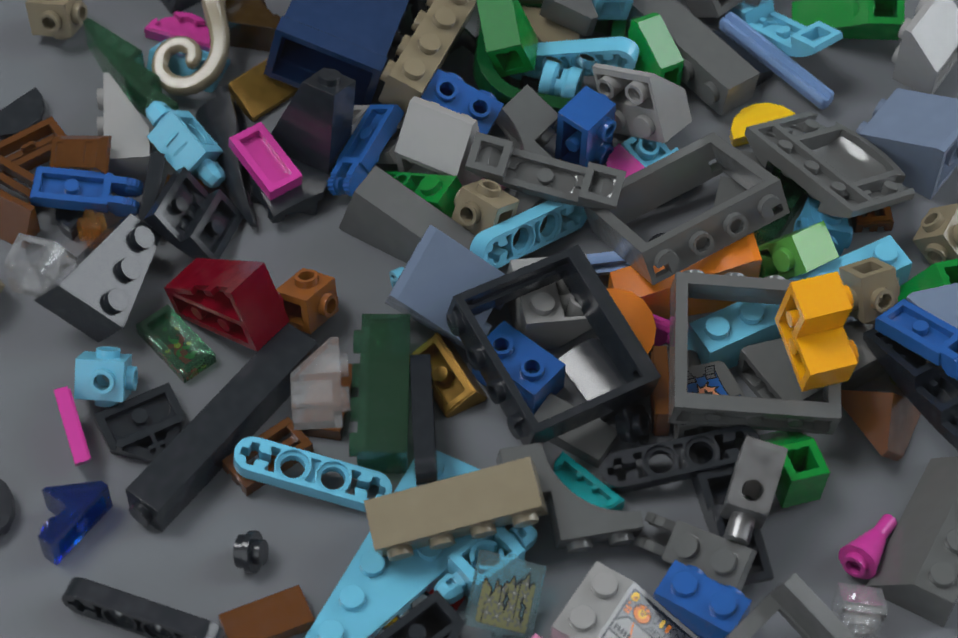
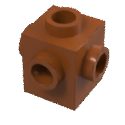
M302 268L276 289L284 299L283 306L290 320L288 323L302 332L313 333L339 311L335 278L318 273L315 270Z

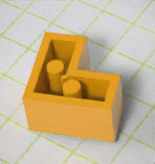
M838 271L790 282L774 318L802 392L849 381L859 362L857 346L853 340H848L843 327L854 306L853 295L849 286L843 285Z

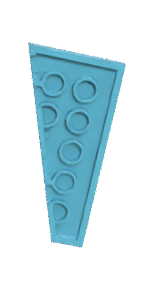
M436 450L438 481L480 470ZM414 460L394 492L417 487ZM369 532L305 638H374L397 615L401 617L411 608V603L425 591L430 592L435 587L436 583L448 573V555L472 539L471 535L456 538L453 546L444 549L431 550L430 546L414 549V555L409 558L390 561L388 557L381 556L374 550L371 532Z

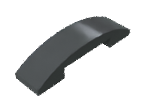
M480 132L475 134L465 166L466 170L482 178L492 180L499 185L554 202L597 209H616L626 177V171L593 162H589L588 166L585 167L514 148V141Z

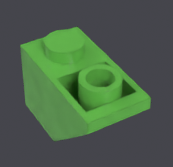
M821 221L758 246L762 258L759 278L778 275L789 279L807 273L838 258L839 255L825 222Z

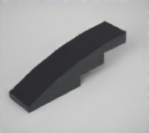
M875 328L864 332L863 340L888 375L927 421L958 450V381L948 376L941 365L937 366L875 330Z
M719 441L717 442L720 449L719 459L723 460L725 459V450H728V448L723 449V442ZM698 445L690 450L689 457L696 464H706L712 459L713 453L708 447ZM735 465L698 472L696 477L692 478V483L709 532L723 538L729 520L720 515ZM754 528L749 545H743L757 551L744 586L774 579L761 529Z

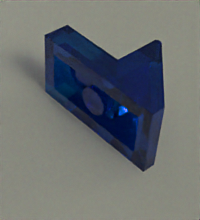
M103 481L51 486L42 489L47 509L56 516L49 518L45 522L38 535L44 557L56 566L113 507L109 487Z

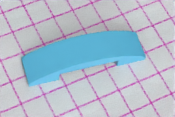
M744 0L728 11L736 14L781 51L792 57L813 55L843 39L841 31L820 21L806 27L776 12L773 0H761L759 6L746 4Z

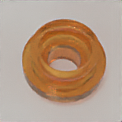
M92 209L84 210L83 218H78L77 220L80 241H86L87 246L107 228L103 213H94Z

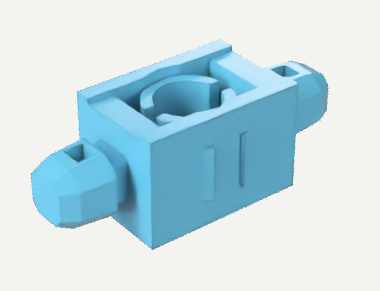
M153 101L145 111L147 118L155 127L147 135V138L160 153L165 154L164 157H166V160L175 170L185 167L193 177L200 179L206 186L217 188L226 178L222 167L218 162H215L224 151L189 111L172 110L164 102Z
M530 525L522 528L512 527L508 532L504 526L496 528L497 533L492 536L471 539L448 555V573L436 583L434 592L438 590L449 604L460 600L465 594L474 606L477 605L482 584L486 577H488L493 591L498 578L499 583L503 586L506 581L509 582L513 578L514 574L517 576L524 571L525 553L535 545L538 538L536 529ZM498 555V561L491 566L478 564L475 571V565L483 560L495 562Z

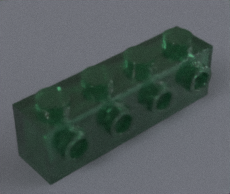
M362 314L361 330H354L353 353L360 354V363H352V387H359V397H351L350 417L351 422H358L357 432H350L349 457H357L358 466L384 474H405L408 470L410 314Z

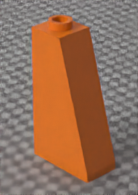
M754 233L739 239L679 272L690 269L701 270L705 274L717 275L737 272L745 275V277L759 278L762 258ZM628 266L610 272L607 290L620 288L632 291L646 302L653 314L670 319V288L675 274L652 285L633 267ZM653 266L654 272L657 273L665 269V267L662 266L660 268H657ZM688 298V316L716 312L736 303V301Z

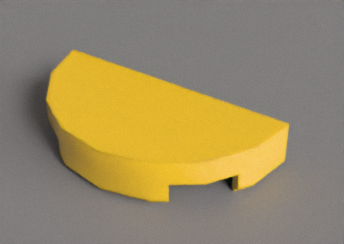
M756 103L745 107L733 119L730 131L731 145L736 147L749 143L745 136L746 127L795 115V113L782 105L773 103Z

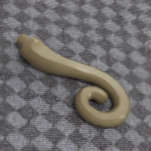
M201 0L211 43L206 61L195 73L187 76H178L173 74L168 66L169 60L176 53L186 54L185 63L189 69H196L202 59V49L194 39L187 36L170 37L156 49L152 59V73L158 85L166 92L175 96L198 94L211 86L223 72L230 47L229 24L225 9L226 0Z

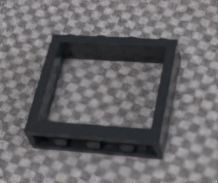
M579 244L453 296L446 315L451 333L455 337L459 336L466 348V355L470 365L474 370L480 371L487 383L486 388L490 399L494 404L500 405L507 417V425L514 438L520 439L523 445L540 442L543 444L624 407L625 404L634 403L652 394L661 378L658 370ZM562 279L570 293L574 296L575 301L582 307L581 311L627 384L538 423L474 316Z

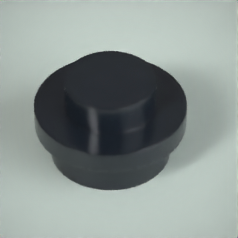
M250 530L246 534H239L233 548V559L237 568H243L247 573H257L261 566L267 562L269 547L259 531Z

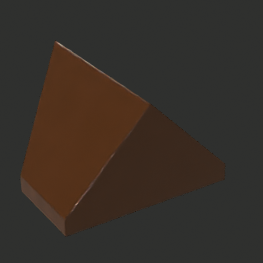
M841 390L842 407L879 454L883 457L899 461L905 454L921 413L908 398L896 393Z

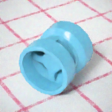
M547 60L542 71L538 93L573 98L582 89L585 71L574 66L569 69L563 68L560 63Z

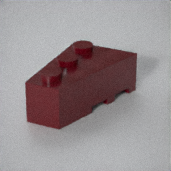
M196 258L164 287L178 317L256 352L290 321L283 306L284 299L276 290L264 262Z

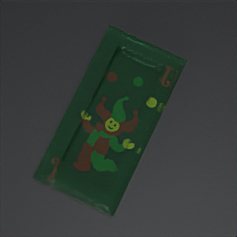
M168 304L136 324L137 333L183 383H186L216 363L215 353Z

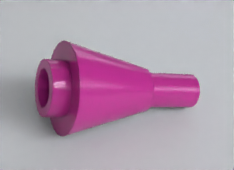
M884 514L873 529L866 531L839 550L838 557L840 563L849 575L860 579H870L875 576L886 539L897 526V521L892 515Z

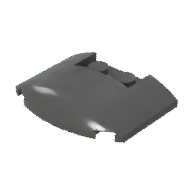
M807 111L746 127L745 136L763 167L776 166L785 177L792 179L806 190L811 198L821 202L818 211L841 218H852L911 200L915 195L914 188L905 190L902 183L906 175L883 151L861 135L837 122L835 126L831 127L819 125L815 121L817 113Z

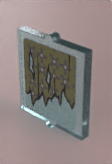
M479 550L464 617L465 625L490 631L493 637L506 635L514 638H531L547 567L520 560L517 554L504 556Z

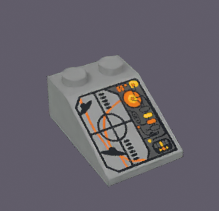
M596 561L553 623L550 638L699 637L634 581Z

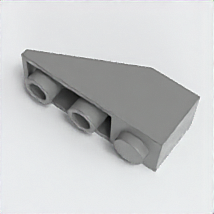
M103 73V88H97L98 110H103V116L97 117L98 136H112L108 173H113V176L132 177L133 179L145 181L151 152H153L152 142L147 138V135L150 133L149 126L110 73Z

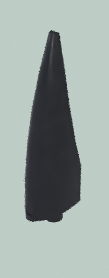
M223 85L215 89V98L199 107L195 118L224 151L215 161L219 163L225 172L226 178L221 185L251 227H255L257 225L250 190L249 172L229 147V137L247 129L242 108L230 93L229 87Z

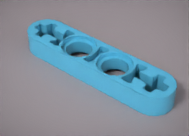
M626 37L539 42L535 70L510 75V77L521 80L522 75L541 79L543 68L548 60L547 56L559 59L562 62L560 65L563 68L569 69L574 66L584 69V76H594L592 66L596 63L634 70L640 50L633 40ZM579 54L592 56L595 61L583 59Z
M548 200L481 231L472 240L470 251L498 269L508 264L510 260L521 258L577 231L586 222L587 215L584 207ZM547 216L545 228L540 233L542 221ZM520 229L519 239L513 246L515 233Z
M250 436L243 438L234 449L233 464L235 470L239 475L247 479L362 512H366L364 500L369 499L367 498L366 490H369L371 485L379 487V494L376 497L392 493L390 479L379 471L260 437ZM251 450L259 452V460H255L253 465L246 463V456L250 455ZM271 455L277 456L274 463V472L268 471ZM294 460L301 463L305 471L297 478H289L282 473V464L286 461ZM327 472H337L343 477L345 483L339 489L332 490L322 484L321 477ZM352 478L357 479L354 495L348 494Z

